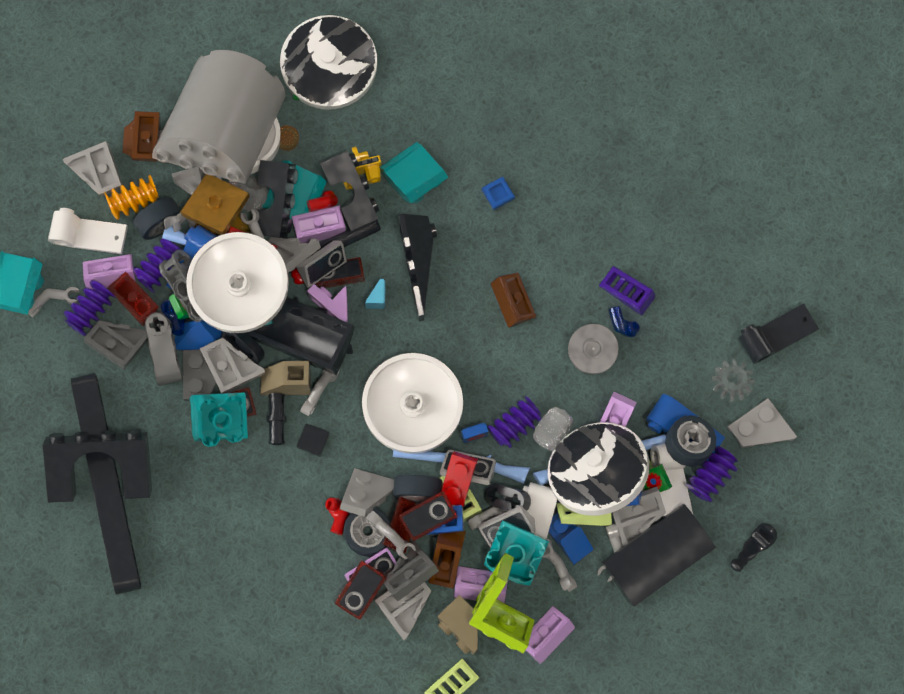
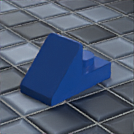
M558 513L552 517L548 533L573 565L594 550L580 526L561 524Z

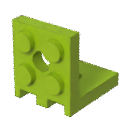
M504 553L476 598L477 603L473 608V616L469 624L481 630L486 636L505 643L510 649L524 653L529 645L535 620L497 600L508 581L514 557Z

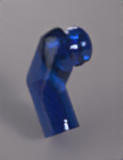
M165 300L161 304L162 312L172 322V334L181 336L184 334L185 319L179 320L170 300Z
M620 306L612 307L608 310L616 332L626 337L637 335L640 331L639 324L636 321L630 322L625 320Z

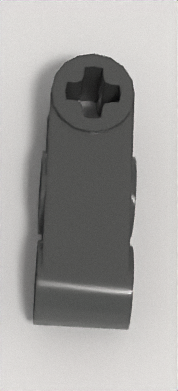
M176 250L172 254V258L160 263L159 271L172 288L175 296L182 303L189 317L195 322H200L203 319L193 308L187 293V273L192 260L185 251Z
M154 312L147 318L145 324L157 385L161 386L183 381L169 319L164 313ZM154 317H158L159 321H164L160 330H157L154 326L151 327Z

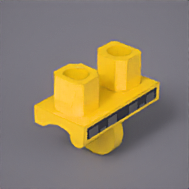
M352 147V153L355 154L359 163V167H356L358 175L366 173L368 184L380 182V156L369 158L367 151L358 153L357 147ZM343 182L346 190L353 189L349 183Z

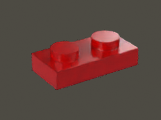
M455 451L452 453L440 496H443L447 503L464 507L478 459Z

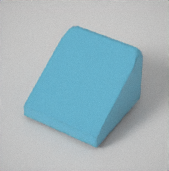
M384 279L379 280L365 302L366 309L385 308L386 285Z

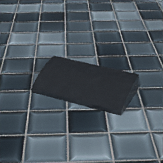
M286 297L281 310L272 319L271 324L264 325L247 333L258 343L298 360L309 361L310 365L337 376L350 345L355 326Z
M682 504L602 561V564L627 602L632 606H636L714 550L716 546L688 507Z

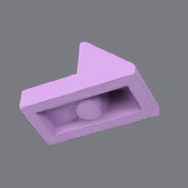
M313 284L307 291L308 297L320 308L327 309L328 315L348 322L346 286L333 300L331 299L332 295L324 287L321 286L319 289Z
M613 392L600 423H614L626 427L637 402Z

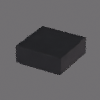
M305 424L297 448L321 457L330 433Z

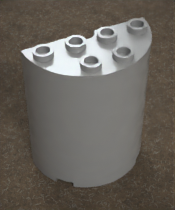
M230 50L211 51L210 55L200 56L153 150L152 158L160 162L179 165L185 169L199 166L207 175H215L232 182L246 184L286 97L281 81L277 76L272 77L265 70L266 65L243 53Z

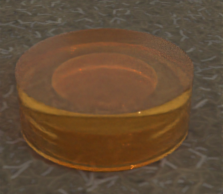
M289 125L281 126L279 149L283 151L295 149L299 143L298 131Z

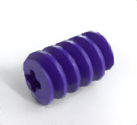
M166 239L160 240L162 247H153L156 255L152 253L147 254L149 262L144 260L140 262L142 269L134 268L133 270L139 282L152 293H155L152 287L153 284L159 287L162 286L159 277H164L159 271L160 263L172 258V254L176 250H182L175 243Z
M94 280L89 282L92 289H83L86 297L77 296L80 305L71 303L70 307L73 312L67 310L64 312L67 319L64 321L82 336L87 335L83 329L84 327L93 328L89 321L90 319L100 320L96 314L97 311L103 314L106 313L102 305H112L109 297L116 298L102 284Z
M526 395V402L519 400L517 402L518 408L510 407L511 415L504 412L502 414L503 421L495 419V427L487 426L488 432L501 447L506 445L511 448V438L519 442V432L525 436L528 435L525 427L528 426L534 430V420L543 423L540 411Z
M720 446L715 447L716 454L712 453L708 458L709 461L702 463L703 469L698 468L696 470L697 477L691 476L689 479L690 484H686L687 488L697 497L710 503L713 500L709 493L719 494L715 486L718 485L723 488L725 486L722 478L724 477L729 480L732 478L728 470L738 471L734 465L735 462H738L737 459Z

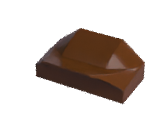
M135 111L134 120L124 127L122 153L131 156L132 160L158 161L152 158V153L159 140L161 130V116L159 112Z

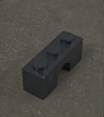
M347 149L319 161L330 186L339 182H346L353 187L351 200L340 206L350 230L353 231L377 220L376 213L380 210L375 199H369L366 190L370 188L364 175L359 177L356 171L359 163L355 154H349Z
M260 160L257 185L268 186L275 195L272 207L267 210L256 209L259 212L258 224L263 236L288 238V233L291 232L292 219H290V213L295 204L293 187L298 180L296 164Z

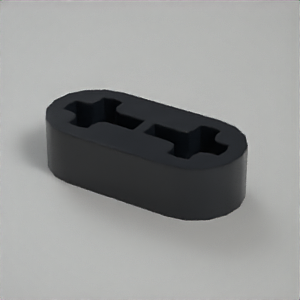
M247 332L222 333L221 338H224L235 349L248 356L255 364L258 365L264 359V350Z
M491 484L485 492L487 503L502 510L510 511L522 506L527 511L531 505L530 495L526 491L505 484ZM496 492L498 494L504 495L503 499H498V497L495 496ZM518 498V500L521 501L520 505H518V503L513 502L512 499Z

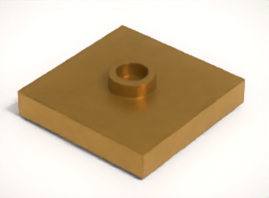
M206 174L181 210V215L220 235H224L249 200L250 195L248 192L213 175Z

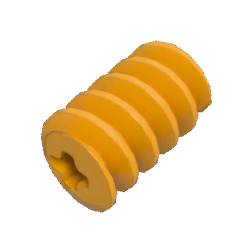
M151 175L148 176V183L140 178L139 187L134 182H130V190L121 185L119 194L114 188L111 189V197L105 193L110 210L117 220L120 219V211L129 216L130 208L135 213H138L140 204L145 208L148 206V201L153 203L159 198Z

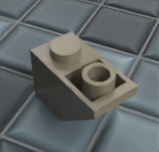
M283 361L264 369L266 374L261 376V395H269L271 393H282L285 395L311 394V368L309 361Z
M459 595L438 615V620L440 621L438 627L447 636L452 633L458 639L456 645L465 654L470 652L474 656L478 650V629L469 624L473 616V608Z

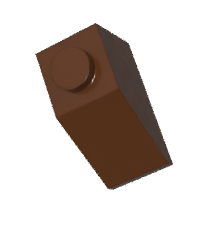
M465 530L439 534L433 563L439 571L430 577V584L454 589L466 534Z

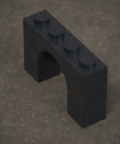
M131 429L127 430L126 433H115V431L107 430L90 435L89 432H78L72 436H64L63 433H53L45 438L43 442V456L48 503L74 501L76 496L74 464L81 456L91 452L108 454L118 462L123 476L124 499L150 498L152 481L148 432Z

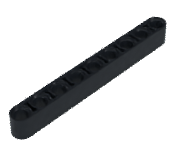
M96 373L71 378V387L81 432H89L90 435L107 431L108 425ZM102 452L87 453L86 459L115 593L118 595L142 589L115 459Z

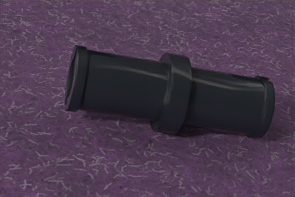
M282 393L269 394V416H267V422L269 423V445L285 444L284 423L287 422V416H284L285 394Z

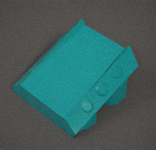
M418 142L379 167L387 182L404 201L409 203H419L424 198V194L433 188H437L448 178L442 167Z
M283 160V163H291V164H293L292 162H290V161H288V160ZM296 165L298 180L293 187L295 204L293 209H291L290 219H292V216L309 213L307 200L322 197L323 189L327 183L322 176L316 175ZM271 188L262 205V208L266 210L272 207L275 201V195Z
M3 251L0 252V309L28 314L35 303L33 297L35 290L40 289L44 283V278L41 274L43 266L41 262L34 257L31 259L8 254Z
M244 392L190 396L194 442L201 441L205 446L211 447L216 446L220 440H228L234 443L240 442L242 439H248L246 395Z
M502 520L490 551L485 558L484 566L493 572L504 553H507L514 557L508 579L517 584L530 586L549 541Z

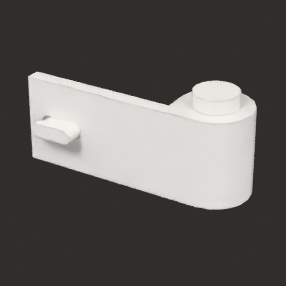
M60 208L59 211L54 212L48 237L50 243L72 248L122 254L128 225L80 219L74 214V210L68 208Z
M665 444L653 445L650 451L652 467L663 464L672 484L669 490L660 492L666 511L663 518L682 504H685L692 512L683 470L686 466L672 459L667 452Z
M530 482L529 487L524 486L523 488L531 498V505L527 512L535 518L536 532L534 534L547 538L557 498L550 487Z

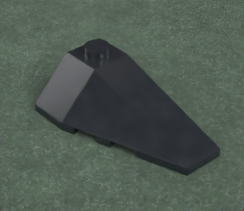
M400 214L399 229L420 322L424 321L433 238L437 237L435 224H430L428 216Z

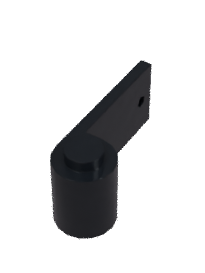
M803 303L762 327H755L754 324L747 326L740 331L742 335L739 337V340L753 364H756L814 333L819 328Z

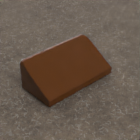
M519 273L499 276L491 282V287L508 327H513L536 318Z

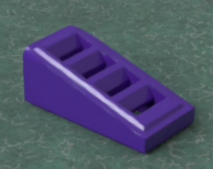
M615 266L610 269L599 285L603 290L641 316L656 297L651 288ZM617 276L620 277L615 287L612 288L610 285ZM627 282L628 285L623 290V292L620 293L619 290L624 285V283ZM633 288L637 289L631 298L627 297ZM642 293H643L644 295L642 296V298H641V299L639 300V302L637 303L636 301L639 299V297H640V296L642 295Z

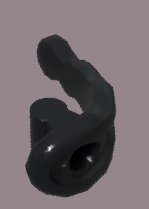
M761 523L757 526L752 536L744 543L738 558L731 561L730 564L734 571L741 572L744 566L748 564V561H751L759 552L768 549L775 543L777 531L772 525Z

